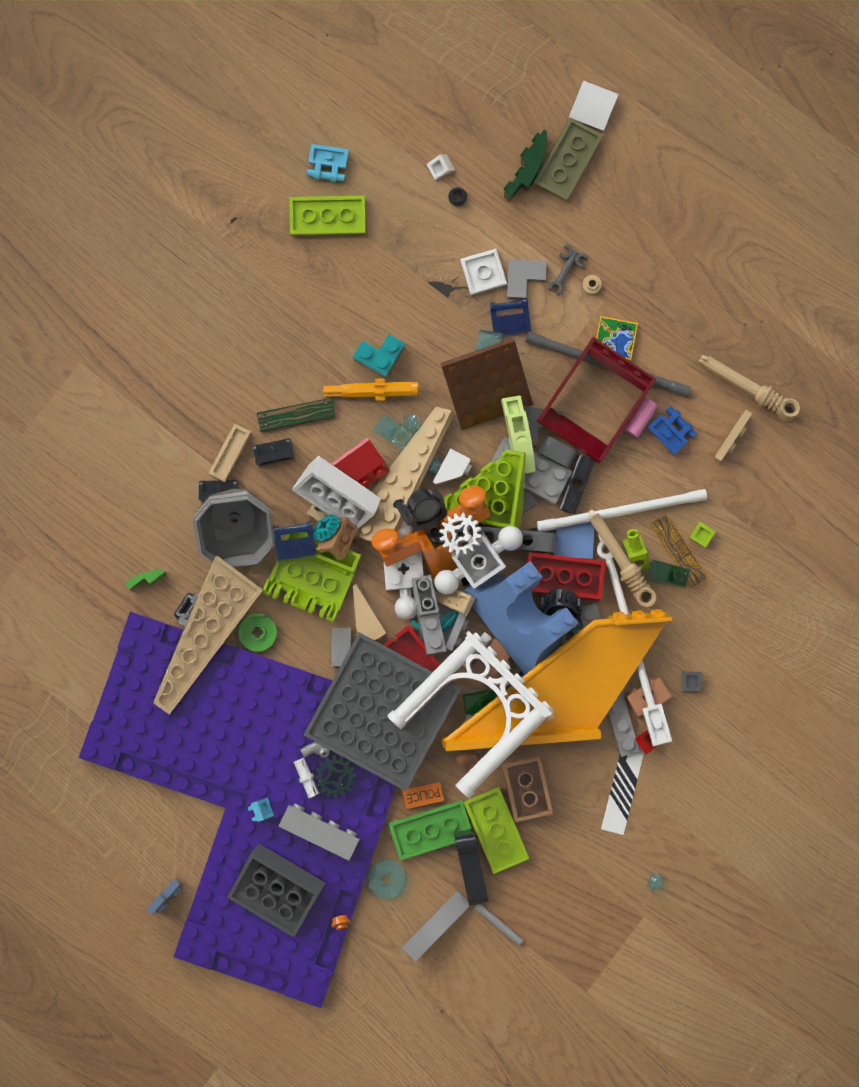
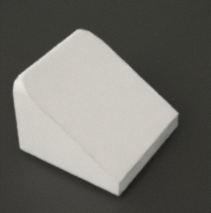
M440 154L426 164L435 181L455 170L447 154Z

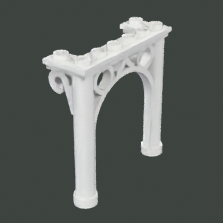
M468 631L466 633L468 635L465 638L466 640L395 711L392 710L387 716L398 728L402 729L442 687L453 680L463 678L474 679L492 688L501 699L505 708L506 728L499 742L455 785L470 799L475 794L474 791L545 719L550 721L556 717L553 715L555 711L545 701L541 703L537 699L539 695L531 687L527 689L523 685L525 681L517 673L513 675L509 671L511 667L504 660L500 662L495 657L497 653L490 646L487 649L484 647L486 642L476 632L472 635ZM480 659L485 663L486 669L484 673H472L471 663L473 660ZM466 663L467 673L454 674ZM490 664L502 675L501 678L493 679L490 676L488 679L484 678L490 673ZM509 682L520 694H513L507 700L506 685ZM514 699H520L525 703L526 709L524 713L516 714L511 712L510 705ZM530 704H532L535 707L531 712ZM512 717H513V718H517V719H523V720L511 731V728H512Z

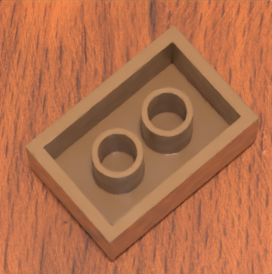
M541 757L502 765L514 822L553 814Z

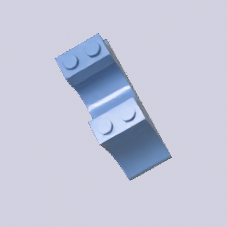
M531 561L512 575L500 576L495 574L476 588L470 585L462 591L476 598L472 607L524 674H527L557 650L566 633L578 624L567 608L558 610L549 616L542 613L536 607L532 599V589L540 583L542 575Z

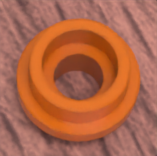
M341 915L332 919L333 923L331 926L336 928L337 931L348 928V924L351 921L347 915Z

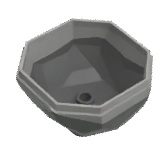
M230 489L209 495L193 517L198 553L211 563L218 556L232 567L259 564L275 545L270 507L250 491ZM236 516L237 519L233 520L231 517Z

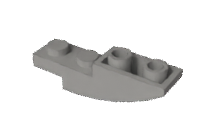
M431 575L412 578L417 617L426 655L445 653L446 646Z

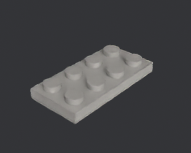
M504 436L491 461H497L502 457L501 453L505 450H511L509 438ZM533 451L536 472L525 474L524 490L555 505L572 471Z

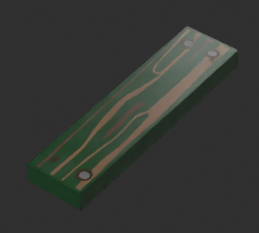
M332 398L257 412L260 432L334 418L335 413Z

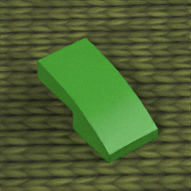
M163 569L148 571L128 580L125 585L132 591L146 580L150 585H153L167 573Z

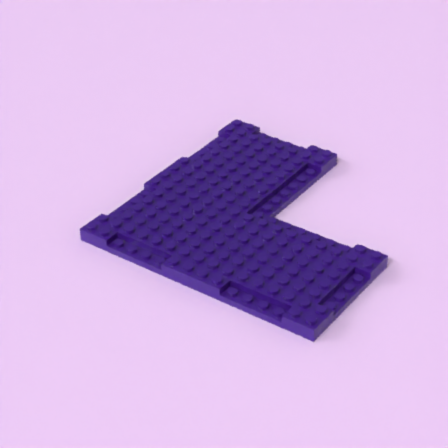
M130 612L117 647L118 651L94 719L89 726L79 758L225 808L173 957L321 1008L348 928L339 931L336 928H332V919L341 915H347L350 921L352 919L397 786L330 750V754L326 758H322L315 753L305 758L310 772L314 774L313 779L320 794L308 798L303 783L299 781L300 776L293 762L304 758L300 749L315 742L304 736V733L333 680L224 643L169 715L153 702L184 630ZM268 798L274 816L259 822L252 821L255 813L253 810L249 811L248 807L251 806V803ZM296 803L304 807V812L310 815L312 812L323 816L322 821L329 823L331 820L339 824V829L345 832L347 829L358 833L357 838H360L351 859H344L279 827L288 806H293ZM258 843L326 883L295 937L227 898L250 854Z

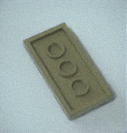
M570 118L535 179L534 184L567 202L603 135Z

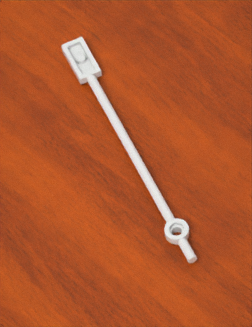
M599 536L600 543L597 547V554L601 559L606 560L620 612H624L625 615L629 614L613 556L611 553L605 554L603 552V549L607 548V546ZM642 660L637 667V671L648 706L643 708L642 711L652 745L655 747L672 742L662 704L655 705Z

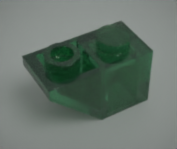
M652 560L646 580L663 585L686 588L690 569Z

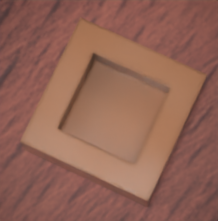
M474 750L456 758L464 775L479 762Z

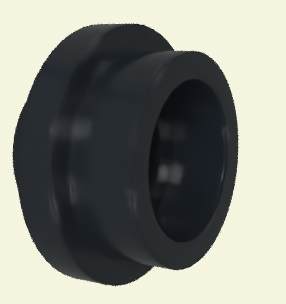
M460 187L453 188L448 195L449 202L454 206H462L467 201L466 191ZM459 194L461 199L456 200L454 196Z

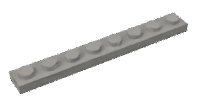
M596 603L582 607L580 619L583 628L593 620L601 619ZM621 691L608 711V715L622 757L639 752L640 750L638 743L635 741L636 736L624 695Z

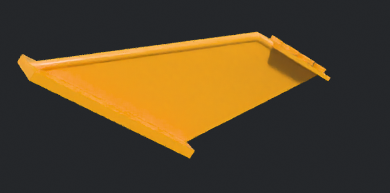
M652 609L651 613L636 610L632 611V614L626 615L624 612H614L612 616H608V619L593 620L522 677L525 681L523 685L527 689L531 687L539 695L537 699L541 703L545 701L555 711L553 715L556 718L550 721L545 719L521 745L601 739V731L598 729L600 723L667 621H673V617L667 614V612H663L662 609ZM512 685L506 689L508 694L506 696L507 700L513 694H520ZM499 696L450 735L441 736V744L446 751L493 748L503 736L506 728V712ZM514 699L511 702V712L516 714L524 713L526 705L522 700ZM530 704V712L535 708L532 704ZM512 717V728H511V731H512L523 719H517V718H513V717Z

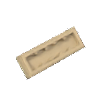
M748 410L743 412L713 458L714 461L720 463L727 452L731 453L736 446L735 439L737 436L742 437L747 429L744 425L752 415L751 412Z
M234 423L208 475L226 483L252 432Z
M432 579L437 603L467 616L476 598L459 590L448 595L442 594L436 589L434 579Z

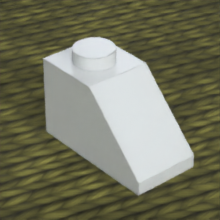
M450 448L433 481V485L439 486L461 479L464 474L468 475L472 468L470 464L471 459Z

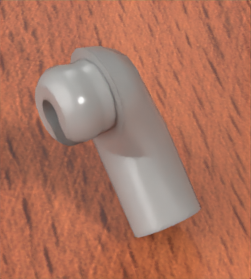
M313 742L300 749L305 758L313 753L320 755L322 758H326L330 754L328 748L317 742Z

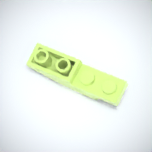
M521 396L503 398L501 403L509 434L510 449L525 452V474L534 473L536 469L531 435Z

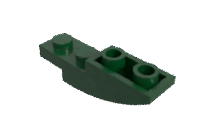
M543 130L541 134L538 132L531 141L533 142L531 147H526L521 153V164L524 168L521 166L515 173V180L513 182L509 181L503 189L505 191L504 198L509 202L520 188L528 191L536 179L545 155L546 130Z

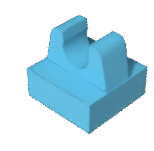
M268 798L251 803V806L248 807L249 811L253 810L255 813L252 821L259 822L274 816Z

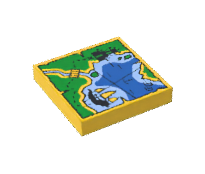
M601 316L596 339L631 361L638 323Z

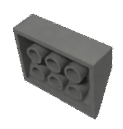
M258 843L250 854L227 898L295 937L326 883Z

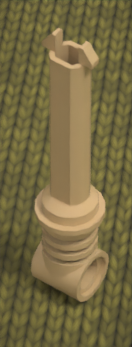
M701 356L699 362L705 369L753 396L759 407H766L767 405V409L772 408L771 411H776L775 414L782 421H792L799 413V403L792 398L788 399L785 397L783 399V395L778 396L779 393L775 394L772 386H760L710 356ZM784 407H790L793 413H787Z
M590 509L588 511L591 515L589 518L590 522L621 568L620 580L626 584L629 583L627 585L628 588L633 592V596L641 606H652L656 601V594L649 583H647V580L644 579L645 577L641 576V566L630 563L600 514H595ZM643 592L650 593L648 601L641 600Z

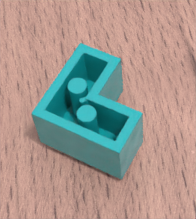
M388 334L378 350L362 340L353 355V361L380 377L387 379L403 353L405 343Z

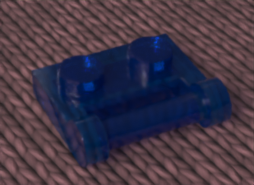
M522 298L521 301L495 304V302L489 303L494 337L531 332L527 298ZM522 308L523 313L497 316L496 311Z
M312 521L301 525L273 527L278 561L317 556ZM307 532L308 537L281 541V535Z

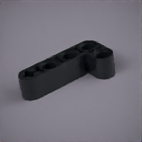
M473 829L454 832L469 906L488 902Z

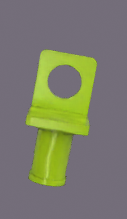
M629 530L627 532L628 539L623 540V544L630 563L644 560L641 570L650 568L648 553L642 537L639 536L638 530Z

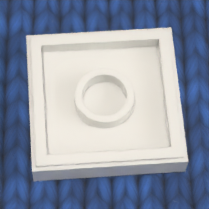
M497 249L460 259L471 296L507 286Z

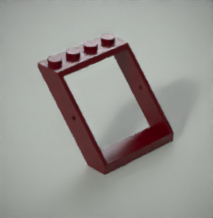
M592 337L544 408L537 422L600 464L650 391L656 378L595 337ZM586 353L643 391L608 444H605L562 414L560 416L555 412L556 410L551 408Z

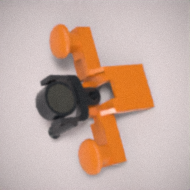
M479 486L467 487L459 495L460 506L449 511L446 510L443 497L437 489L433 490L435 496L428 489L415 491L408 498L407 506L402 499H398L393 503V507L398 509L406 524L410 525L416 532L412 534L410 531L408 535L400 538L399 533L394 529L385 528L379 530L372 537V547L379 551L386 567L422 550L431 576L435 580L436 575L440 571H453L458 566L452 559L453 553L449 552L450 546L444 548L441 545L434 549L427 535L430 537L438 535L440 530L445 529L442 523L449 522L448 516L454 519L455 513L459 517H461L462 513H465L466 518L471 515L473 517L472 522L475 520L480 522L491 517L488 507L484 502L487 496L486 491ZM457 522L454 526L461 525L462 522ZM449 532V540L452 542V533Z

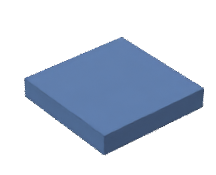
M591 522L556 529L555 534H557L554 555L593 559L594 526Z

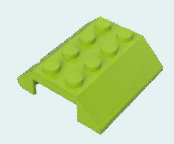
M289 526L283 541V547L271 576L265 583L262 594L270 597L273 590H275L272 598L277 599L281 590L287 592L283 603L288 604L292 597L291 606L306 611L308 605H310L308 610L310 614L314 612L316 605L322 606L319 617L323 619L326 612H328L326 620L333 623L353 580L361 555L348 550L345 559L338 560L330 551L318 552L316 549L320 541H317L312 534Z

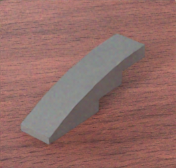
M456 891L402 948L416 962L469 907L468 901Z

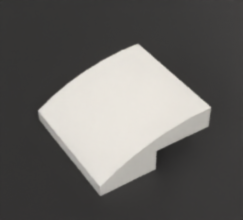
M583 81L569 117L604 131L619 94Z

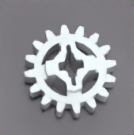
M455 513L454 519L448 516L449 522L442 523L445 529L439 531L444 534L440 540L446 541L443 547L448 548L450 546L449 552L453 553L456 550L457 556H460L461 551L468 555L467 550L469 549L474 552L473 546L480 545L477 539H482V536L478 534V532L482 531V528L476 527L479 522L477 520L472 522L473 517L470 515L466 518L465 513H462L461 517ZM462 522L461 525L454 526L455 523ZM470 526H472L473 528V537L470 535L469 532L471 528ZM458 531H459V532H462V531H463V533L465 534V536H464V537H461V536L459 537V536L457 535V532H458ZM449 532L452 533V542L449 540ZM462 543H469L466 546L460 547Z

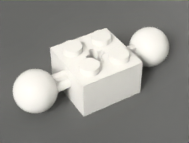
M404 520L398 531L400 538L408 535L410 531L413 534V529ZM422 551L389 567H386L384 563L386 591L400 590V598L395 603V613L403 620H411L417 616L416 604L412 597L411 589H413L412 578L424 576ZM402 565H405L406 568H409V570H407L406 574L404 575L401 571H398V569H400Z
M506 526L500 531L498 540L491 544L483 532L480 534L482 539H477L480 545L473 546L474 552L469 549L467 550L468 555H465L463 551H461L460 556L456 555V551L452 554V559L458 568L453 571H440L434 580L436 589L445 595L452 594L457 590L459 580L466 577L473 588H476L506 567L499 553L504 549L509 551L518 549L523 542L522 532L515 526ZM475 557H482V564L474 563Z

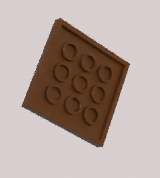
M514 338L440 363L461 430L503 416L504 412L501 403L503 398L520 395L523 407L533 405Z

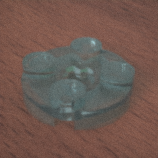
M389 859L382 860L370 869L368 885L376 896L383 899L395 898L405 888L406 874L398 862ZM388 873L393 881L385 885L384 880L381 878Z

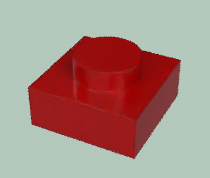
M648 729L635 738V741L645 755L657 747H653Z

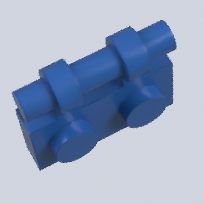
M670 406L666 410L670 417L666 419L661 414L648 426V429L675 455L688 443L683 436L687 433L693 438L697 433L692 428L693 426L680 416L681 413L678 410L675 411ZM675 421L682 430L678 431L672 423Z

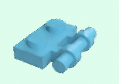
M311 144L308 162L315 165V170L307 169V176L314 177L315 180H320L321 178L334 183L337 181L344 182L345 175L338 174V169L346 170L349 149ZM322 166L332 167V172L321 171Z

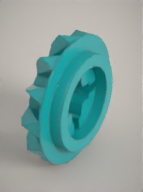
M334 514L325 515L323 519H320L319 523L315 524L316 528L313 529V537L317 541H325L332 537L339 527V518Z

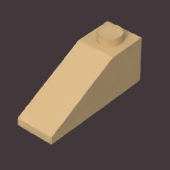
M355 584L353 586L356 629L358 632L377 641L387 634Z

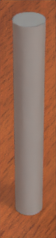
M479 903L474 907L475 910L518 946L523 942L519 935L482 904Z

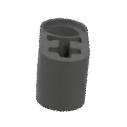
M549 436L545 437L537 452L569 470L578 455L576 450Z

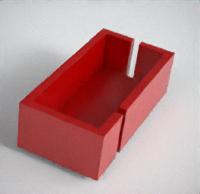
M410 625L395 635L398 639L396 642L391 638L384 644V646L432 672L440 666L433 655H426L424 643Z

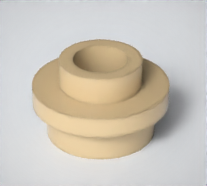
M589 275L583 280V289L587 293L595 294L601 289L602 283L598 276ZM594 281L596 286L590 287L589 282Z

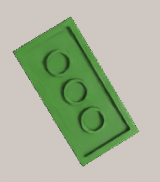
M463 800L388 823L400 861L456 843L454 832L471 829Z

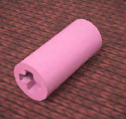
M644 398L623 430L638 439L658 408V405L650 399Z

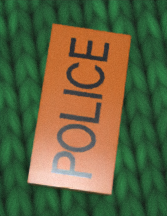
M440 782L410 788L407 791L402 790L406 809L444 801Z

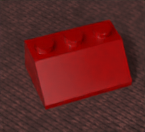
M368 437L331 463V465L357 481L366 489L374 481L384 477L390 471Z

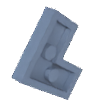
M175 878L146 910L151 915L161 913L168 906L166 901L171 896L175 898L181 891L179 886L182 882Z

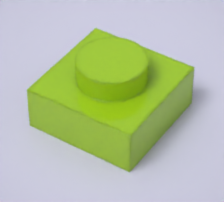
M699 521L689 539L706 548L716 531Z

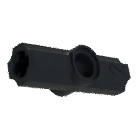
M579 455L560 506L561 510L570 514H576L595 460ZM579 480L582 482L583 487L575 489L572 486V482Z

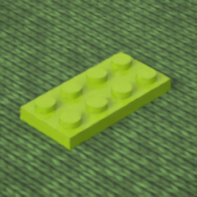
M365 196L289 197L290 236L366 234Z
M499 787L464 801L493 874L529 859Z

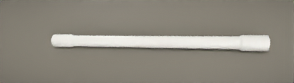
M705 489L686 494L593 512L595 514L599 513L602 519L613 518L684 503L707 500V492ZM588 512L557 519L537 521L538 532H546L561 527L590 522L589 518L591 515Z

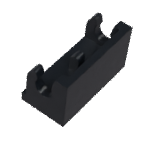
M291 438L252 446L257 466L295 459Z
M220 480L199 481V501L204 502L209 495L230 489H238V480H227L226 483Z

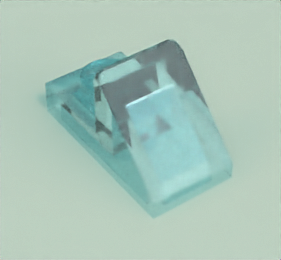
M385 414L373 429L374 432L402 451L414 436L402 424L396 423Z

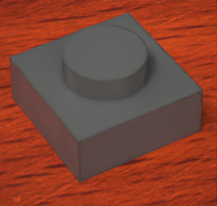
M682 671L681 691H702V672Z

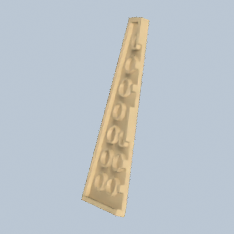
M435 407L389 468L390 471L381 478L372 490L381 500L374 516L357 530L354 538L371 543L372 537L379 530L391 528L397 532L399 531L404 519L398 509L393 507V503L398 499H402L407 506L408 498L419 489L454 416L451 410Z
M218 556L213 560L153 702L169 715L263 591Z

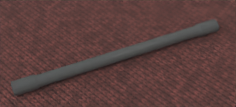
M530 331L525 341L576 359L583 352L580 349L547 339ZM587 353L582 361L609 369ZM650 374L656 378L653 385L688 397L691 386Z

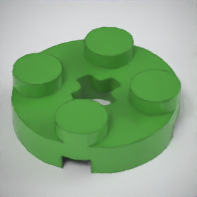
M250 614L239 626V640L251 651H265L273 646L277 638L276 625L271 618L264 614ZM256 627L263 631L260 638H256V635L252 634Z

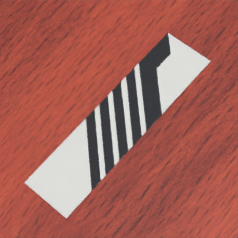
M640 747L639 752L622 757L621 755L619 756L601 827L602 830L624 835L644 755Z

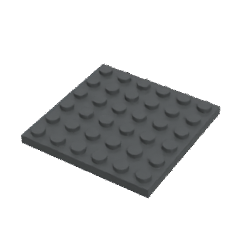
M359 632L308 725L304 736L407 791L462 688L449 682L402 729L398 728L387 715L392 710L395 711L433 672Z

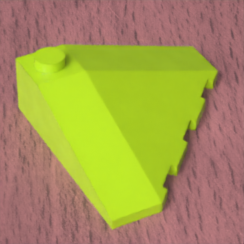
M505 450L501 453V458L495 462L491 461L480 470L481 473L475 478L470 477L460 485L461 488L458 491L445 496L444 504L446 510L449 511L460 506L459 495L464 489L471 486H479L486 491L487 496L484 502L491 517L479 523L499 527L515 526L521 528L524 510L526 453Z

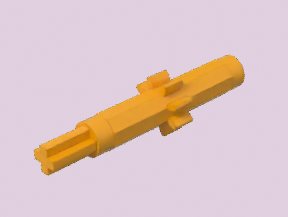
M375 378V383L324 386L323 393L324 397H376L378 402L386 401V397L419 396V382L386 383L384 378Z

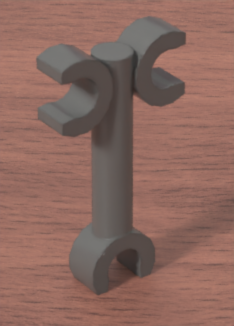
M569 244L564 246L569 253L567 255L559 254L560 258L568 260L556 281L551 282L548 286L549 291L553 286H557L559 288L557 291L558 296L562 292V284L574 263L578 268L582 269L584 265L579 263V259L584 258L588 260V256L585 253L579 254Z

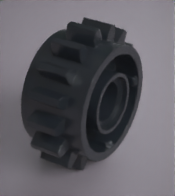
M566 589L549 591L545 594V597L541 598L540 610L546 615L551 616L558 610L567 608L575 619L578 618V615L581 616L583 607L581 598H578L574 592Z

